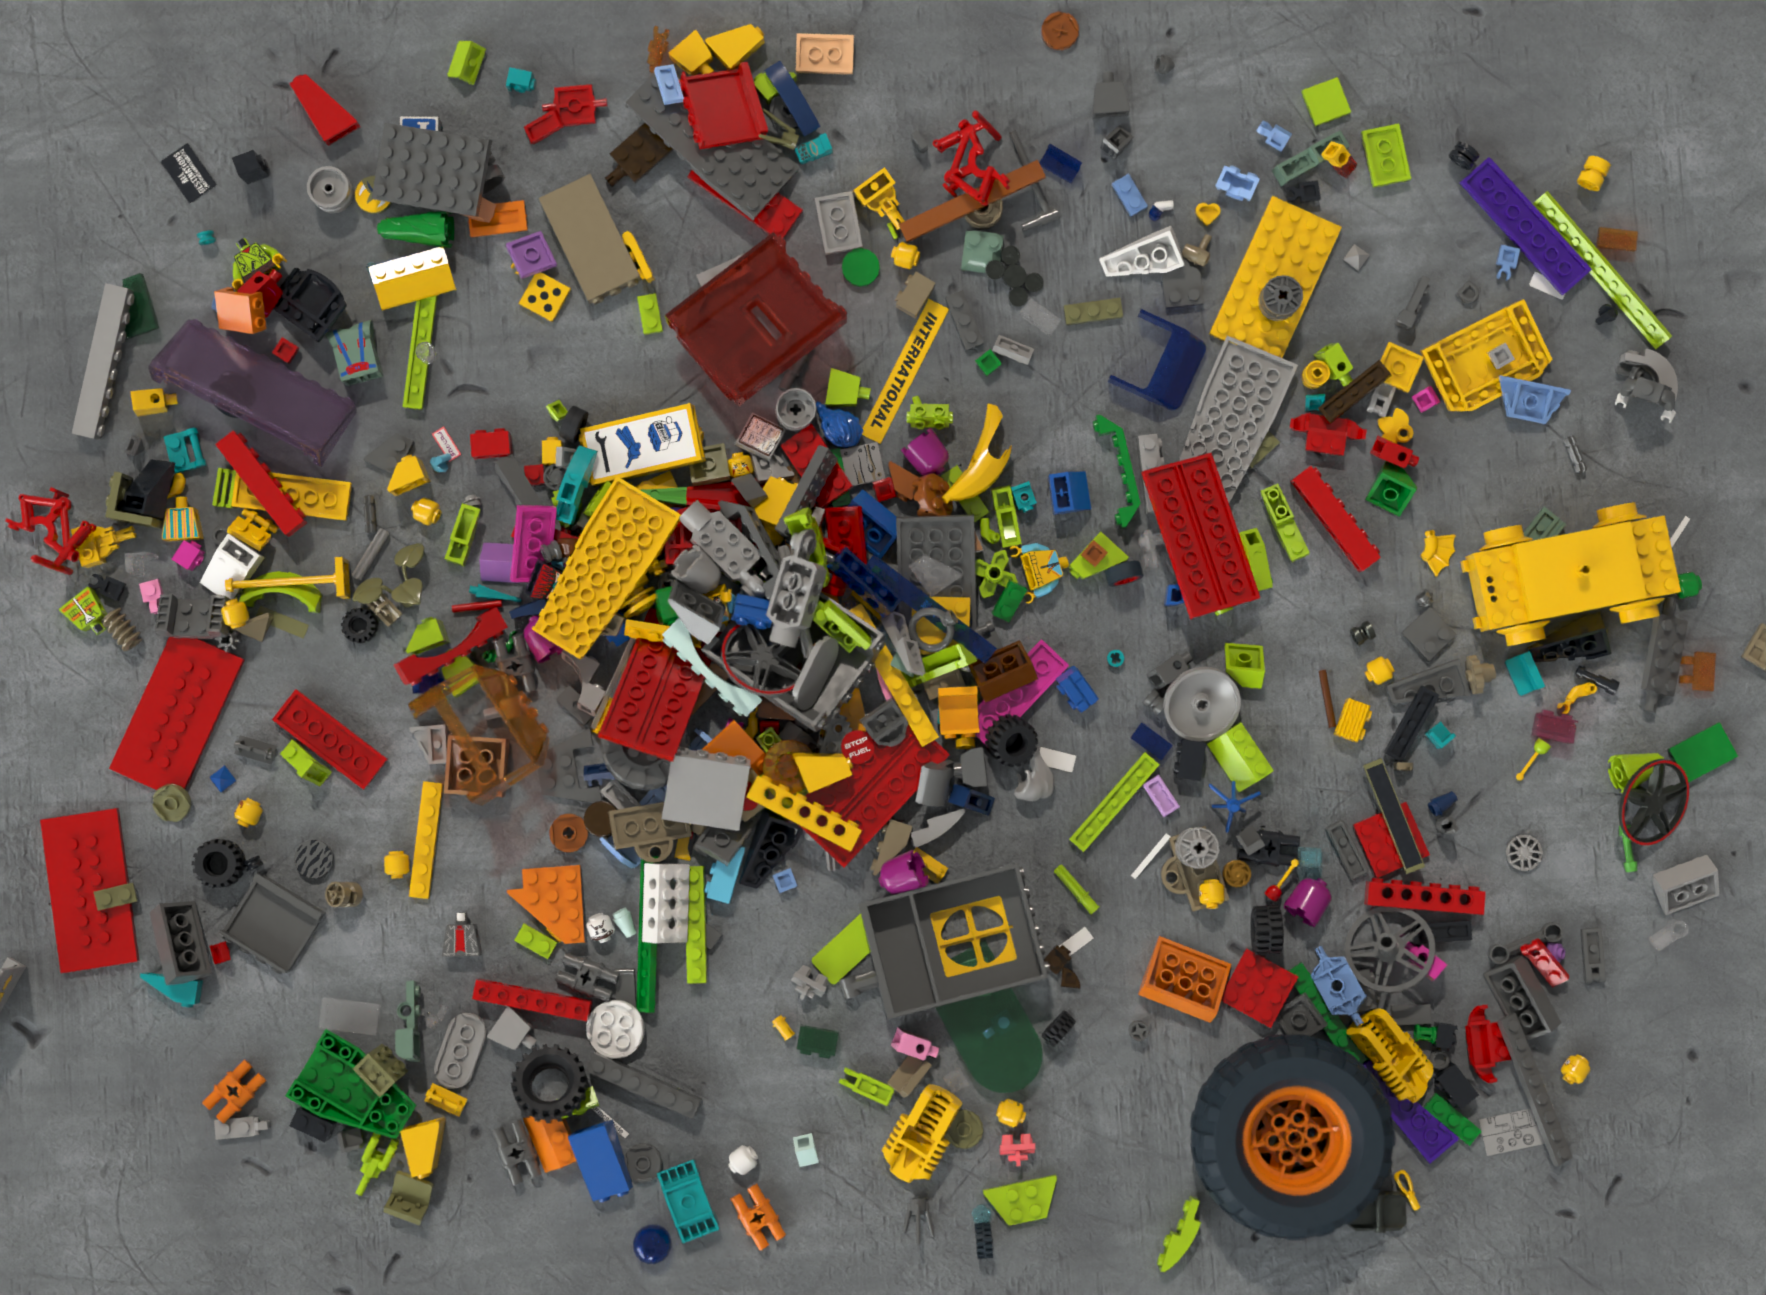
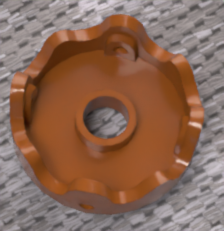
M934 473L924 475L912 482L911 485L913 487H918L913 497L920 504V509L917 511L918 516L951 515L953 501L945 504L942 500V496L950 489L948 482Z

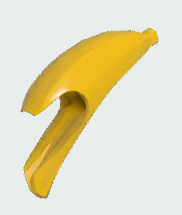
M987 404L984 427L968 469L961 474L957 481L942 496L945 504H948L950 501L974 498L985 492L1004 470L1010 458L1012 445L1004 451L1000 459L992 457L988 451L989 443L1003 417L998 406Z

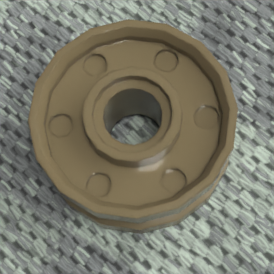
M1002 199L987 205L988 210L985 212L976 210L965 215L966 221L977 229H988L995 226L1003 214Z

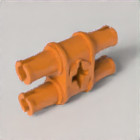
M245 1059L233 1071L227 1072V1075L217 1085H214V1090L202 1102L207 1109L211 1110L222 1098L228 1100V1104L216 1115L223 1124L236 1111H241V1108L251 1098H254L255 1092L267 1081L260 1073H257L247 1085H243L241 1079L253 1067ZM230 1087L238 1088L236 1091L238 1093V1096H231L232 1090Z
M754 1184L747 1189L755 1203L753 1208H748L740 1193L730 1200L738 1212V1220H741L747 1231L746 1234L752 1237L760 1251L769 1245L761 1231L763 1226L769 1227L776 1241L786 1236L778 1221L779 1215H776L770 1204V1199L764 1197L758 1184ZM755 1213L763 1215L761 1221L759 1219L752 1220L755 1217Z

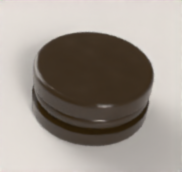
M598 801L591 804L584 814V825L588 832L600 838L611 837L612 832L608 811L617 810L616 807L606 801Z

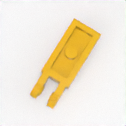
M630 231L624 232L622 235L623 242L628 248H631L632 251L629 254L633 262H638L640 268L637 271L641 279H646L648 283L654 281L655 278L634 235Z

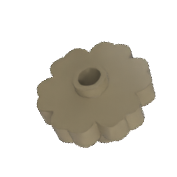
M1476 655L1466 656L1465 675L1470 690H1472L1473 694L1483 693L1484 683L1496 679L1495 667L1493 664H1480Z

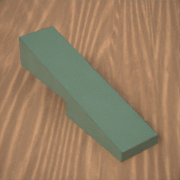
M1338 131L1313 144L1307 150L1278 164L1272 172L1280 186H1284L1327 161L1321 154L1331 141L1342 144L1348 149L1350 145L1342 132Z

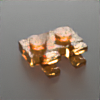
M654 26V39L650 41L648 46V52L650 53L647 63L650 64L649 72L654 73L655 67L661 65L663 54L667 51L669 42L665 41L669 36V30L665 29L664 33H658V26Z
M1697 651L1694 652V657L1682 656L1680 664L1694 665L1693 676H1679V683L1692 684V690L1714 691L1716 653Z

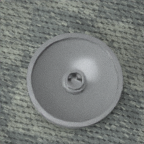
M1196 667L1180 674L1168 687L1163 701L1164 715L1172 730L1179 736L1192 741H1208L1225 733L1236 721L1241 706L1240 693L1234 681L1225 672L1213 667Z

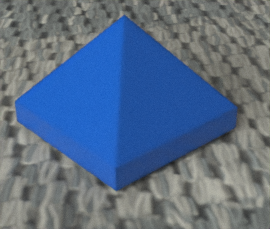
M225 765L209 777L220 792H223L237 781Z

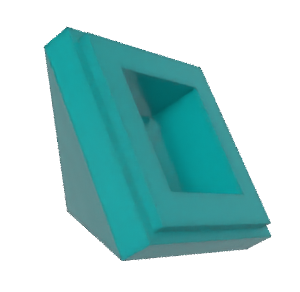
M1325 394L1306 395L1305 412L1318 411V408L1325 403Z

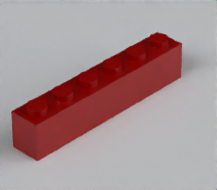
M234 430L231 431L215 445L282 532L290 537L307 524V521L304 519L307 517L300 507L297 509L293 505L295 500L288 492L285 494L281 489L283 487L282 483L276 477L273 479L269 474L271 469L265 462L261 463L258 457L260 455L253 447L249 448L246 444L248 440L243 433L240 432L238 434Z
M1309 466L1290 482L1360 573L1381 558L1379 555L1380 551L1376 545H1371L1367 540V533L1362 528L1359 529L1355 524L1357 523L1355 517L1345 511V505L1340 498L1336 499L1332 494L1334 492L1332 487L1328 483L1323 482L1320 478L1322 477L1320 471L1316 467Z

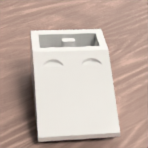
M227 534L217 548L200 583L217 595L226 596L231 600L236 599L243 588L234 589V592L226 591L225 580L233 578L234 581L249 580L265 557L236 537Z

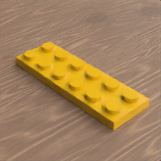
M236 472L231 506L266 511ZM269 473L273 479L276 477L282 483L283 487L281 489L285 494L288 492L295 500L293 505L297 509L300 507L306 516L347 521L352 488L351 482Z

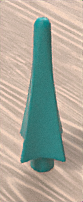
M478 584V587L470 585L469 593L476 594V598L522 601L519 597L504 594Z

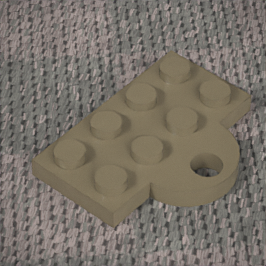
M664 802L608 811L614 849L634 847L639 858L649 863L660 862L667 858L672 851L673 840L691 837L690 824L662 819ZM656 847L660 850L658 858L651 857V848Z
M1179 834L1170 837L1169 843L1174 856L1169 858L1162 866L1161 880L1163 885L1173 893L1186 894L1192 912L1206 908V905L1201 904L1199 900V886L1204 883V880H1219V883L1224 885L1225 901L1230 900L1217 860L1205 868L1196 869L1186 866L1179 861L1175 853V842ZM1198 842V844L1194 846L1193 849L1197 850L1198 853V851L1202 850L1203 847L1199 846ZM1169 872L1176 874V881L1174 883L1166 881V875Z

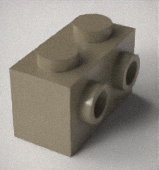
M915 272L914 275L910 274L905 282L907 287L903 292L900 290L895 298V301H897L896 308L916 319L934 290L936 283L918 272Z

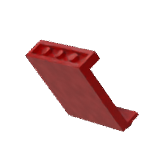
M748 62L740 63L738 69L686 77L685 72H682L678 81L684 96L683 105L688 110V122L690 126H693V138L695 143H698L699 150L760 140L763 138H760L759 134L767 135L768 127Z

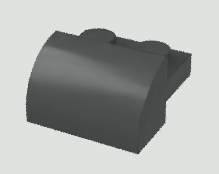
M947 759L939 764L929 762L922 766L916 797L917 803L927 806L945 805L946 798L951 791L950 781L954 774L953 761Z

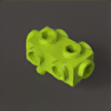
M919 396L912 398L914 404L910 405V412H907V423H911V427H916L920 430L925 427H935L941 430L949 428V423H953V412H949V404H922Z

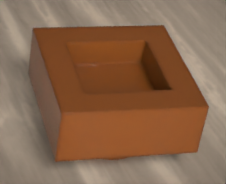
M1093 540L1082 552L1081 556L1095 568L1108 552Z

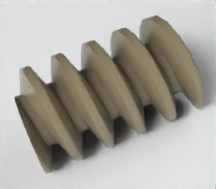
M117 608L102 619L104 621L103 626L108 627V633H113V639H118V645H123L122 650L128 651L142 641V638L138 639L141 632L133 633L136 626L129 627L128 625L131 623V620L124 621L126 614L119 615L122 609Z

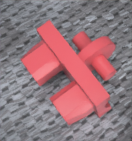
M1021 1134V1144H1013V1135H1002V1142L999 1148L1000 1155H1008V1161H1016V1166H1020V1161L1028 1160L1027 1154L1035 1153V1143L1032 1141L1031 1134Z

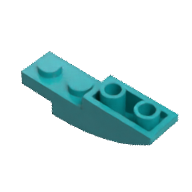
M578 446L565 472L556 498L558 500L556 520L574 525L583 490L588 487L598 451Z

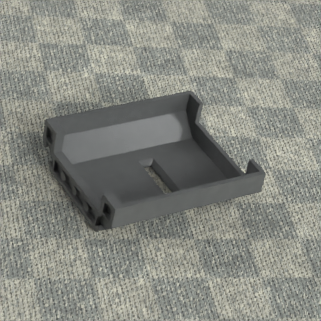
M768 565L760 573L761 580L766 582L774 577L768 571ZM822 592L819 596L820 601L825 604L830 599L871 636L870 647L865 650L862 646H856L849 653L838 643L837 659L817 700L807 710L798 709L793 705L792 700L794 701L792 692L780 696H763L815 732L830 723L832 719L838 717L842 705L850 701L854 689L862 685L863 677L875 667V661L879 652L885 645V637L882 632ZM733 620L730 621L718 638L714 636L709 645L706 643L701 649L706 658L722 669L724 667L721 659V649L726 635L737 625L736 621ZM812 620L809 631L813 644L823 640L825 636L831 637ZM750 627L757 644L760 645L758 639L755 636V632L753 631L752 627ZM773 627L758 629L768 647L775 644V642L769 640ZM745 629L738 632L732 638L727 652L753 651L747 639L748 636ZM796 644L795 648L791 647L780 658L797 667L803 659V654L799 645ZM780 645L776 649L779 651L785 645ZM729 663L735 675L744 683L753 687L754 675L752 673V666ZM771 671L764 690L783 689L793 684L795 680ZM758 679L757 689H761L763 679Z

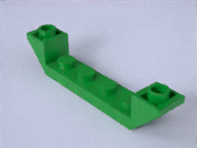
M1096 415L1095 421H1093L1094 431L1098 432L1099 436L1114 433V436H1112L1113 446L1118 448L1119 454L1116 455L1118 466H1122L1121 480L1123 485L1126 484L1128 492H1125L1127 503H1131V506L1118 508L1117 514H1114L1116 524L1120 525L1121 529H1124L1141 504L1123 428L1102 415Z

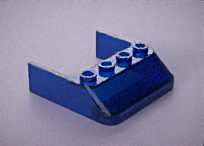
M1141 309L1137 317L1172 332L1147 388L1142 389L1113 375H1110L1107 382L1168 410H1176L1184 400L1206 352V345L1188 330Z

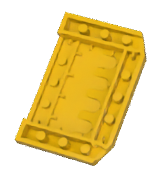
M1524 299L1510 304L1420 351L1448 411H1473L1502 396L1499 375L1532 381L1540 377L1548 363L1553 360ZM1502 343H1506L1515 360L1496 369L1487 352Z

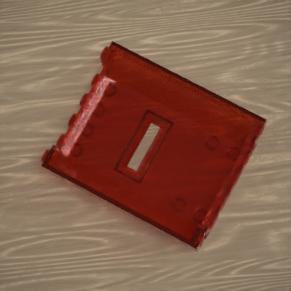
M774 232L665 314L666 322L676 332V338L727 399L730 401L734 400L737 406L746 402L847 323V311L844 307L838 306L831 299H826L822 295V289L810 281L811 277L806 271H801L794 257L790 258L787 255L785 240ZM758 306L782 336L776 340L751 312L753 308Z

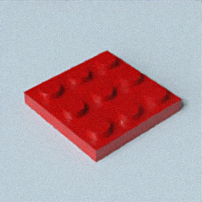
M1407 802L1401 803V808L1421 857L1429 856L1430 853ZM1381 812L1353 824V828L1376 878L1403 867Z
M1246 948L1224 989L1221 1001L1272 1028L1298 976Z

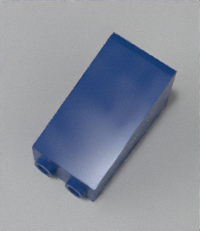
M613 1119L576 1130L568 1136L592 1201L599 1200V1202H604L611 1199L610 1196L615 1194L618 1197L629 1194L628 1190L633 1187L626 1167Z

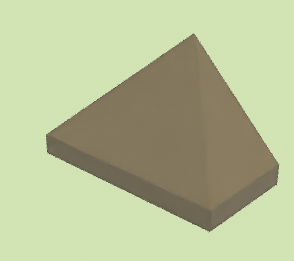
M265 613L249 619L245 626L233 628V630L262 642L274 618L273 614Z

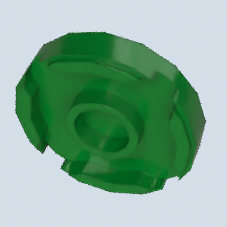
M854 249L843 259V276L853 286H868L879 275V260L868 249Z

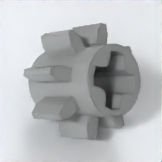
M229 628L228 637H231L229 639L230 644L225 643L227 641L226 637L215 638L220 643L218 648L225 647V652H229L230 648L237 650L236 644L241 642L240 639H237L238 632L231 633V628Z

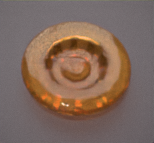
M784 740L776 743L768 750L763 760V775L771 778V783L776 786L782 784L790 789L789 793L799 792L806 788L792 754L813 753L807 745L797 740Z

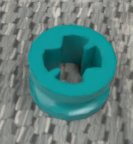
M207 230L198 233L197 238H200L199 245H208L216 242V238L213 237L214 231Z
M1112 650L1107 656V661L1113 667L1121 666L1124 662V655L1120 650ZM1115 653L1120 654V663H1112L1110 656L1112 654L1115 655Z

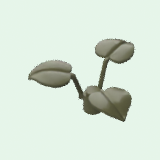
M423 544L408 545L397 552L394 561L397 566H402L405 579L403 584H400L392 591L387 586H382L383 581L381 578L367 579L355 590L353 601L363 604L372 603L380 598L383 593L382 590H386L392 595L394 601L402 603L404 607L421 604L423 584L420 579H408L406 568H412L419 564L424 555Z

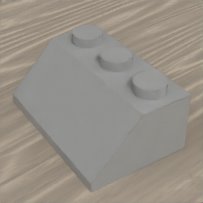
M1708 855L1697 857L1686 863L1678 864L1675 867L1653 874L1654 889L1665 916L1719 896L1718 869Z

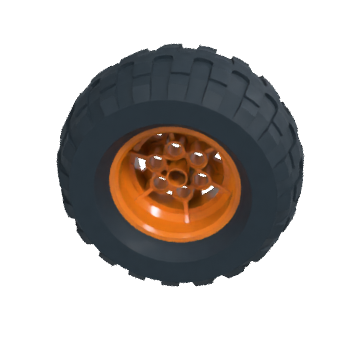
M1300 1034L1271 1035L1255 1042H1249L1218 1063L1198 1093L1195 1109L1191 1116L1190 1145L1199 1178L1219 1207L1234 1221L1258 1234L1294 1241L1334 1233V1230L1343 1225H1349L1360 1217V1213L1370 1203L1372 1204L1381 1192L1380 1188L1391 1170L1393 1162L1391 1158L1393 1147L1395 1146V1130L1392 1124L1391 1108L1372 1073L1353 1055L1335 1044ZM1288 1100L1285 1108H1282L1277 1104L1279 1102ZM1311 1105L1321 1114L1320 1117H1310ZM1296 1113H1302V1120L1300 1122H1294L1293 1120ZM1277 1117H1282L1283 1124L1278 1127L1275 1126L1274 1120ZM1261 1119V1121L1264 1124V1127L1257 1130L1259 1121ZM1314 1127L1316 1129L1315 1135L1308 1137L1307 1130ZM1291 1132L1294 1133L1295 1136H1294V1137H1290V1139H1289V1138H1288L1289 1134H1290ZM1271 1136H1277V1143L1275 1145L1268 1144ZM1327 1138L1324 1151L1321 1153L1316 1144ZM1308 1146L1310 1153L1307 1156H1302L1301 1149ZM1284 1151H1290L1291 1153L1288 1160H1282V1153ZM1260 1153L1271 1154L1269 1165L1263 1160ZM1296 1162H1299L1306 1168L1290 1172Z

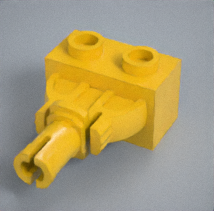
M884 167L852 192L863 207L867 206L872 211L878 212L881 218L884 215L888 216L896 230L900 228L899 222L902 223L905 220L896 208L900 204L896 199V191L893 186L896 182Z
M96 526V531L92 532L82 545L76 549L80 553L79 560L81 566L91 568L107 563L105 558L113 550L120 548L118 544L137 537L136 533H134V527L130 526L115 531L112 526L108 528ZM79 527L70 529L72 536L79 529Z

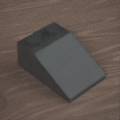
M675 579L668 603L691 635L709 645L721 628L726 608Z

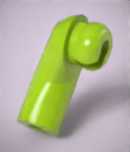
M989 518L980 519L981 537L991 544L999 542L1000 534L990 529Z

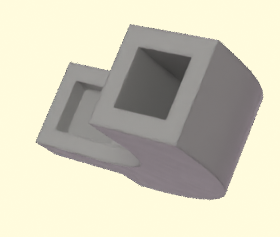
M1644 349L1640 352V355L1637 351H1627L1620 356L1619 363L1642 367L1649 372L1654 382L1672 388L1671 391L1674 392L1676 401L1678 392L1677 377L1672 365L1665 357L1650 349Z

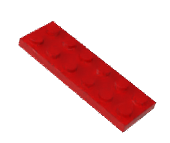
M693 170L687 176L691 181L780 242H782L803 212V209L777 193L754 220H751L710 187Z
M298 689L294 690L272 719L363 790L367 788L388 760L383 754Z

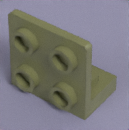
M383 1044L369 1052L353 1068L379 1097L408 1072L405 1064L392 1054V1050Z

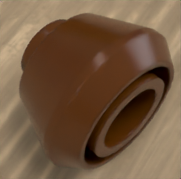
M559 538L557 540L563 558L572 556L578 541L577 538Z

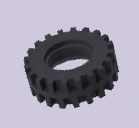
M543 1044V1049L537 1050L534 1047L531 1054L527 1055L524 1053L522 1055L523 1060L521 1062L517 1061L515 1064L516 1070L511 1075L513 1079L511 1088L520 1110H523L527 1117H534L537 1122L545 1120L546 1123H551V1120L554 1119L561 1122L562 1117L567 1115L570 1118L573 1116L572 1111L581 1108L580 1103L582 1100L585 1101V1093L588 1090L587 1076L582 1061H579L575 1053H570L569 1048L561 1049L557 1044H554L553 1048H548L547 1044ZM546 1069H558L568 1079L566 1092L554 1101L538 1099L532 1091L534 1078Z

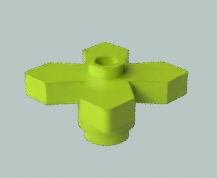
M1005 550L994 553L991 564L981 559L975 560V575L984 578L979 587L983 599L994 595L997 584L1005 588L1009 579L1018 583L1015 574L1004 571L1009 561ZM992 571H995L997 573L996 578H992L990 576V573Z

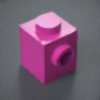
M184 540L172 560L187 570L193 571L196 565L199 566L202 563L205 552L200 549L201 545L194 540L190 542Z

